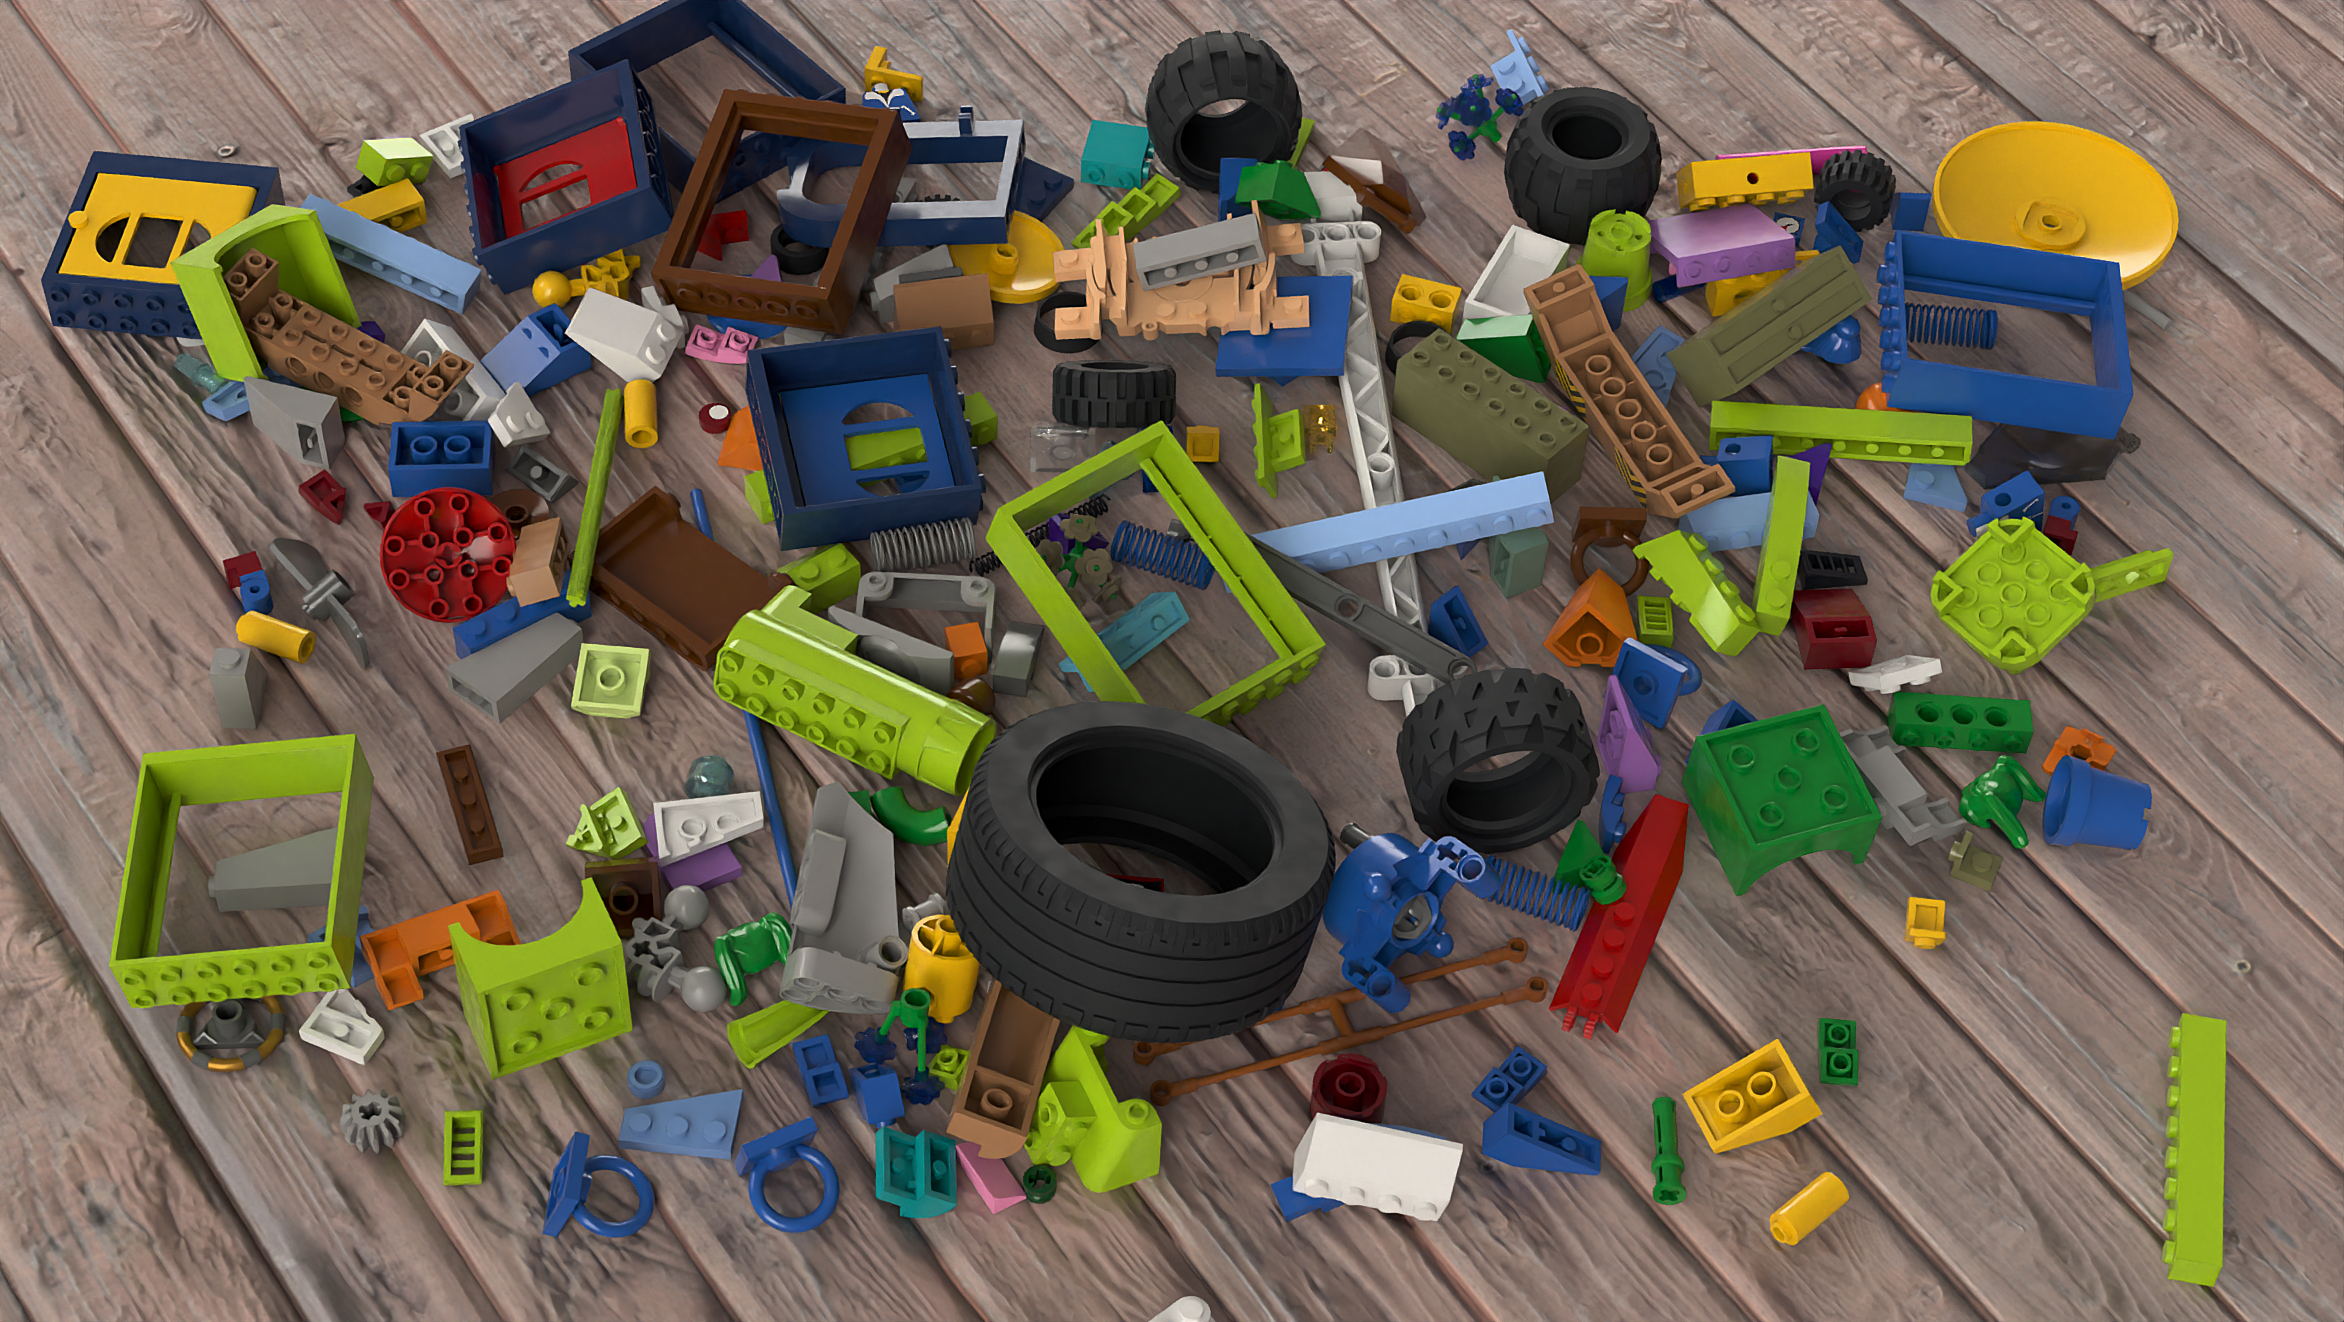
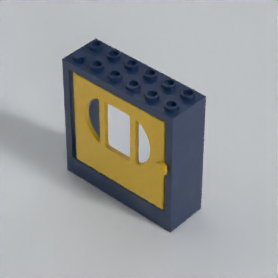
M93 151L41 279L52 325L66 328L203 340L170 262L183 255L196 223L205 227L212 239L271 204L285 206L279 168ZM130 217L113 261L107 262L96 250L99 236L114 222ZM143 217L183 220L165 268L124 265Z

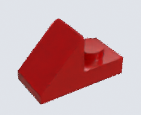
M740 210L712 214L697 251L722 261L721 245L749 241L746 211Z

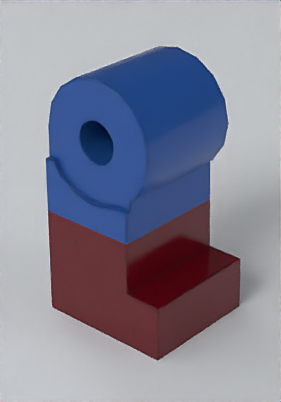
M2058 496L2051 503L2043 535L2071 556L2078 535V531L2073 529L2078 518L2080 505L2069 496Z
M256 551L222 560L230 589L240 587L244 612L247 613L253 610L268 615L273 609V600L268 580Z

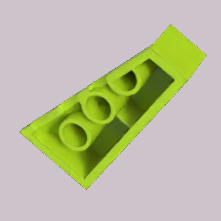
M1676 530L1636 546L1632 550L1639 560L1645 558L1653 566L1649 571L1656 581L1662 580L1673 590L1669 597L1677 606L1692 614L1688 620L1715 652L1736 657L1761 631V628L1754 619L1755 613L1749 606L1743 603L1738 595L1740 593L1738 587L1728 580L1723 572L1724 567L1722 563L1712 556L1707 548L1709 546L1708 542L1700 534Z

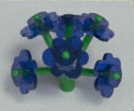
M1474 74L1467 78V83L1460 87L1462 92L1456 98L1451 96L1446 102H1441L1437 108L1438 129L1442 130L1447 125L1449 118L1460 121L1464 126H1473L1476 129L1468 137L1463 131L1457 132L1452 130L1448 134L1450 149L1462 161L1475 157L1473 151L1476 149V145L1473 140L1479 135L1488 136L1493 143L1501 139L1502 134L1496 128V120L1504 111L1509 115L1513 113L1516 116H1521L1523 114V102L1519 95L1509 88L1505 90L1502 88L1497 89L1495 101L1500 107L1492 114V110L1489 107L1490 101L1484 98L1482 87L1491 85L1494 79L1493 77L1486 78L1484 74Z

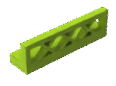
M2170 548L2152 552L2149 549L2090 568L2097 594L2095 603L2165 581L2174 553Z

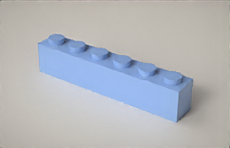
M310 194L300 207L316 210L333 255L342 262L462 315L480 289L482 269L475 267L471 263L461 261L442 250L434 249L412 237L400 234L383 224L373 222L356 212L346 210L331 203L329 200L319 198L313 194Z

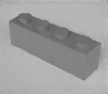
M1256 213L1133 243L1136 271L1144 292L1267 261L1263 233Z

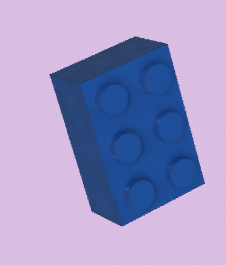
M488 420L393 422L388 465L392 496L413 497L423 491L439 487L467 489L482 496L493 495L496 444L494 430Z

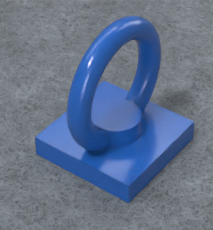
M1631 637L1624 641L1612 675L1617 676L1641 718L1660 729L1668 724L1678 696L1692 694L1702 684V673L1699 667L1686 655L1669 647L1656 644H1642ZM1686 674H1687L1688 677H1689V680L1684 682V679H1685Z
M812 1116L743 1144L734 1162L740 1177L751 1172L748 1190L755 1212L766 1224L783 1232L801 1233L820 1226L833 1213L839 1199V1179L833 1164L821 1151L810 1146L818 1131ZM799 1159H803L814 1165L822 1175L825 1187L824 1196L820 1205L812 1213L799 1218L786 1217L777 1213L768 1204L764 1194L765 1177L767 1173L777 1172L796 1163Z
M575 1131L553 1169L542 1234L558 1237L572 1213L582 1226L595 1234L610 1238L632 1235L641 1230L652 1216L655 1203L652 1185L646 1175L636 1165L624 1158L613 1155H596L586 1159L590 1135ZM599 1170L615 1171L624 1175L633 1183L639 1195V1207L634 1216L622 1222H608L599 1219L586 1208L584 1203L590 1190L593 1172Z

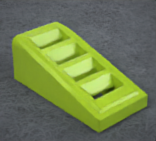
M1637 595L1638 642L1672 648L1673 619L1671 598Z
M483 1110L445 1111L443 1185H482L484 1153ZM454 1129H475V1133L454 1134ZM475 1141V1146L453 1147V1142ZM453 1155H474V1160H453ZM452 1168H474V1174L452 1175Z

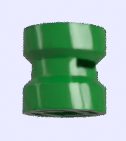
M1603 854L1588 859L1580 868L1579 875L1584 884L1590 887L1595 901L1598 904L1606 905L1621 898L1626 891L1627 884L1619 872H1615L1616 867L1611 858Z

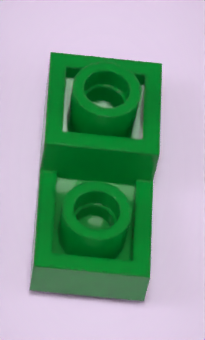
M1819 1018L1817 1022V1054L1820 1083L1857 1087L1858 1049H1856V1021Z

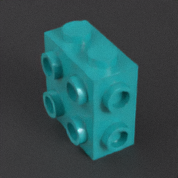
M1093 119L1081 158V182L1131 190L1136 187L1141 190L1143 179H1149L1151 161L1148 160L1154 159L1156 153L1154 145L1149 138L1147 127Z

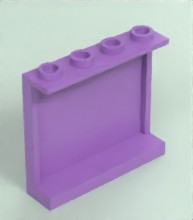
M1751 203L1647 221L1651 228L1650 254L1659 252L1677 268L1678 287L1795 267V237Z

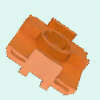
M2066 726L2059 739H2056L2053 749L2041 768L2044 773L2052 776L2055 767L2065 755L2072 757L2079 755L2086 758L2085 761L2090 764V767L2105 771L2117 749L2103 742L2104 737L2085 728H2082V731L2074 727Z

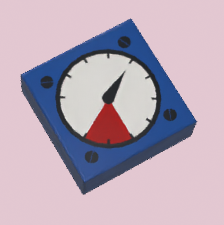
M1775 212L1773 221L1794 236L1795 246H1799L1805 218Z

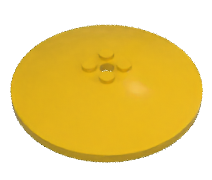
M2024 121L1997 125L1974 133L1960 141L1943 158L1938 167L1932 188V209L1935 220L1944 237L2119 262L2122 290L2143 282L2161 268L2173 249L2178 232L2179 216L2174 196L2156 169L2136 152L2116 140L2073 125L2055 122ZM2044 224H2051L2055 227H2048Z

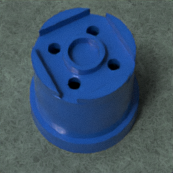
M2065 755L2054 769L2045 797L2042 818L2044 840L2047 844L2071 846L2073 843L2135 850L2141 844L2147 830L2149 820H2144L2143 816L2144 808L2151 809V788L2149 784L2090 767V764L2085 760Z

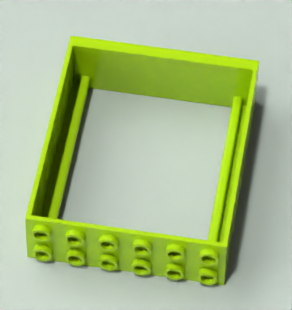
M356 734L143 753L109 967L131 1008H151L152 1006L171 1004L186 1005L205 1001L222 1002L226 999L238 998L256 999L262 996L296 995L316 991L332 992L351 987L374 781L373 774ZM342 792L324 942L158 957L180 806Z

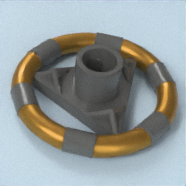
M275 995L262 996L255 999L264 1003L271 1014L270 1032L266 1039L241 998L218 1002L213 1007L211 1019L194 1038L193 1042L191 1040L192 1020L205 1004L213 1001L186 1004L177 1019L176 1038L183 1054L193 1064L206 1070L233 1072L247 1069L262 1062L279 1045L285 1032L286 1022L281 1002ZM255 1048L235 1058H215L201 1051L206 1049Z

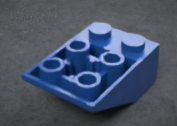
M556 303L528 315L479 361L505 394H507L506 391L515 382H519L528 397L592 367L590 353L565 334L571 320Z

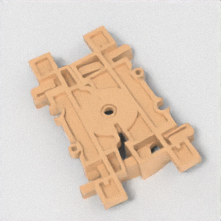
M1252 200V214L1256 213L1263 233L1267 261L1144 292L1135 266L1133 243H1137L1138 238H1135L1131 243H1125L1123 226L1118 227L1119 235L1109 236L1101 223V219H1095L1097 236L1090 239L1091 248L1053 252L1056 282L1087 279V307L1056 308V340L1080 338L1101 340L1102 320L1110 319L1117 326L1119 337L1136 336L1142 331L1143 337L1150 341L1157 339L1159 336L1158 331H1162L1165 334L1200 333L1203 336H1207V329L1213 326L1220 327L1222 335L1229 331L1250 330V333L1253 335H1266L1270 332V323H1273V329L1310 327L1309 296L1277 297L1275 256L1305 253L1301 223L1266 227L1265 216L1260 210L1257 200ZM1231 213L1227 214V220L1232 219Z

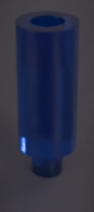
M1676 273L1652 284V291L1655 299L1659 303H1664L1700 289L1706 283L1678 287Z

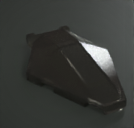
M2000 423L1979 446L1978 453L1969 463L1965 464L1964 471L1984 490L1994 489L2027 470L2039 485L2105 480L2120 454L2135 452L2140 447L2141 440L2134 433H2128L2121 426L2113 440Z

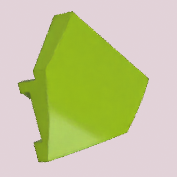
M619 786L591 805L590 808L581 804L579 809L582 813L575 834H569L565 845L582 852L619 860L647 844L648 840L627 792Z

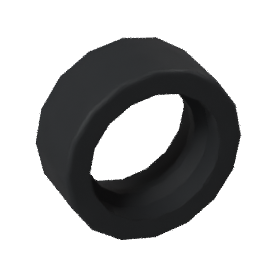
M782 224L773 230L770 236L771 255L777 256L780 270L789 274L805 275L819 271L824 267L830 248L815 247L808 251H790L784 247L798 241L787 235Z

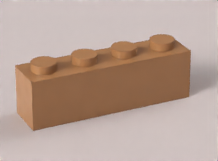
M561 516L522 527L519 540H516L517 548L515 554L513 552L514 560L513 564L510 565V575L506 578L511 596H517L520 607L560 596L568 562L567 556L570 554L571 549Z

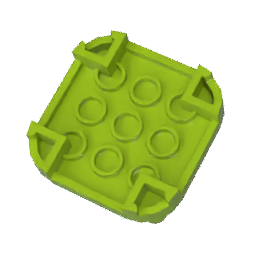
M2024 516L2022 520L2006 519L1999 521L1996 518L1988 523V531L1945 572L1938 570L1932 579L1933 584L1930 594L1934 613L1942 624L1990 664L2001 670H2007L2010 674L2014 675L2022 673L2025 669L2032 667L2046 656L2089 614L2097 600L2092 571L2085 562L2082 564L2078 563L2038 531L2033 521Z

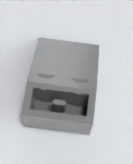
M245 376L244 383L253 425L299 463L330 470L346 443L337 397L265 379Z

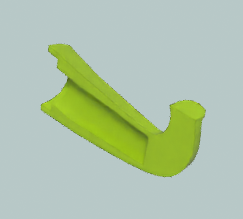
M783 1000L727 1023V1037L738 1059L744 1066L752 1069L814 1025L830 1011L806 1007Z

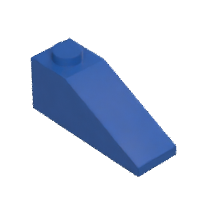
M1509 1102L1483 1122L1482 1154L1513 1167L1595 1176L1601 1172V1141Z

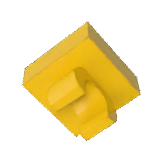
M1209 425L1187 427L1186 454L1192 462H1219V427H1209Z

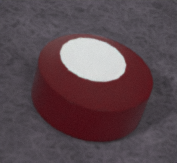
M710 403L701 408L699 411V425L703 431L710 434H719L728 430L731 422V411L726 405Z

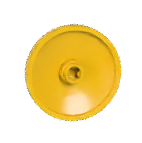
M1014 210L1007 244L947 245L954 268L961 267L963 276L987 273L991 300L1010 304L1031 303L1048 297L1061 284V282H1056L1053 252L1065 251L1061 241L1045 224L1025 213Z

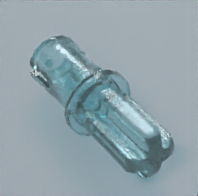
M188 353L179 354L176 357L175 368L190 378L195 387H202L213 395L230 383L213 372V368L209 364H202Z

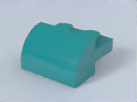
M884 1126L875 1133L877 1199L899 1205L900 1216L908 1218L939 1216L957 1205L955 1140L923 1130L914 1137Z

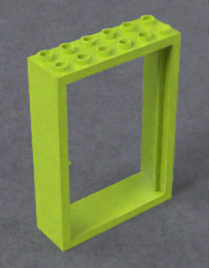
M1162 420L997 509L985 537L986 541L1101 701L1146 704L1023 532L1141 468L1280 657L1185 713L1225 727L1232 721L1231 717L1240 713L1242 716H1245L1259 705L1258 702L1266 697L1268 700H1272L1279 696L1285 690L1284 686L1291 682L1298 685L1312 674L1310 669L1321 660L1319 655L1326 645Z

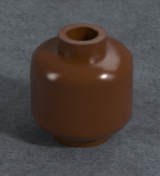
M977 677L964 678L946 696L956 699L986 716L993 712L996 705V697L988 683Z

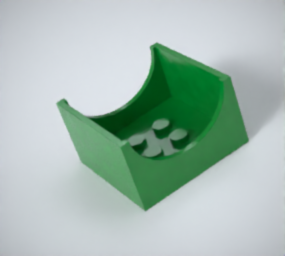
M1824 704L1696 736L1682 779L1683 787L1736 896L1746 894L1750 886L1757 879L1775 867L1810 853L1826 850H1843L1852 854L1851 860L1854 865L1864 863L1882 820V816Z

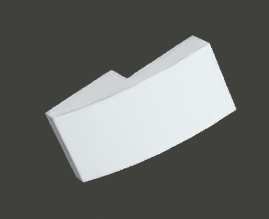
M654 286L641 288L643 307L659 313L683 333L676 347L679 349L685 348L684 334L689 333L685 315H679L675 304L666 306L664 298H658Z

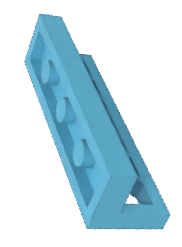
M1175 591L1151 593L1098 633L1097 636L1122 671H1124L1190 621ZM1069 656L1058 663L1062 672H1078L1087 691L1094 692Z

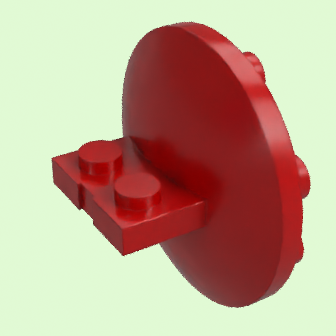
M439 487L423 491L411 497L394 512L382 535L379 554L380 566L389 590L406 609L431 621L445 623L461 622L490 610L505 595L508 590L506 578L510 575V565L513 564L514 560L513 552L515 554L517 545L508 520L491 501L467 489ZM456 616H466V617L456 618V619H447V618L456 617Z

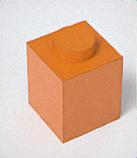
M978 622L945 627V650L954 653V680L987 674V649Z

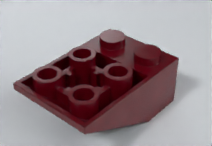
M1853 589L1794 590L1790 613L1804 670L1864 668L1871 666L1877 638L1871 615Z

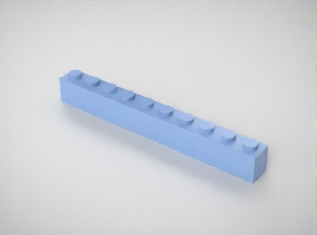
M1541 471L1253 534L1251 536L1315 572L1324 573L1498 534H1506L1521 529L1538 527L1554 523L1544 473ZM1224 582L1227 593H1232L1230 588Z

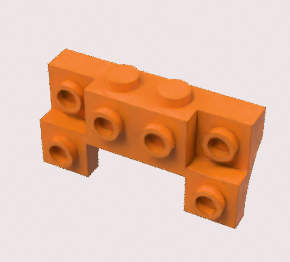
M498 889L360 936L361 951L374 974L376 987L388 1011L424 999L423 989L417 977L455 964L448 929L449 925L459 922L465 932L485 943L494 945L522 944L514 928L507 905Z

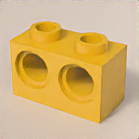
M1402 274L1392 298L1390 321L1401 324L1412 321L1430 322L1440 326L1450 335L1460 310L1462 288Z

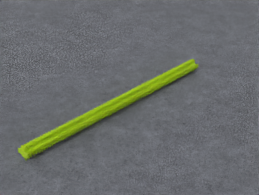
M618 388L614 391L607 389L605 393L566 599L570 601L569 605L572 607H576L577 604L584 606L587 600L624 402V395L621 394L622 390Z

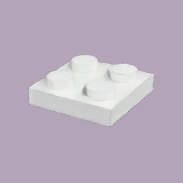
M1905 655L1848 673L1851 685L1864 687L1865 691L1880 690L1881 694H1887L1901 690L1900 685L1908 682L1911 685L1927 683L1931 681L1930 676L1942 673L1940 659Z

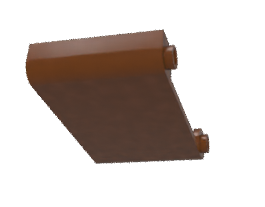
M654 486L599 530L589 590L699 670L706 672L716 664L719 650L724 646L731 630L743 615L755 609L761 610L785 586L796 585L793 579L786 573L773 571L767 578L683 520L679 510L681 508L679 500L672 493H665L657 486ZM575 550L567 556L570 569H572Z

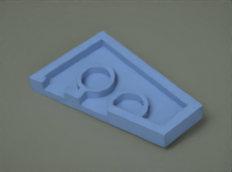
M1659 325L1633 354L1631 359L1666 408L1677 373L1666 353L1684 342L1685 339Z

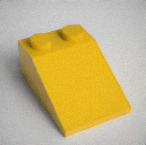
M1778 1038L1682 1093L1715 1154L1792 1132L1823 1114L1794 1062Z

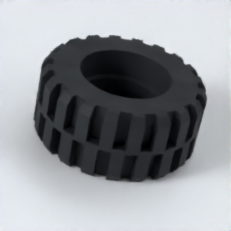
M1079 360L1059 363L1053 370L1052 414L1056 421L1060 423L1098 428L1150 427L1161 420L1167 425L1175 418L1176 372L1170 365L1136 360Z

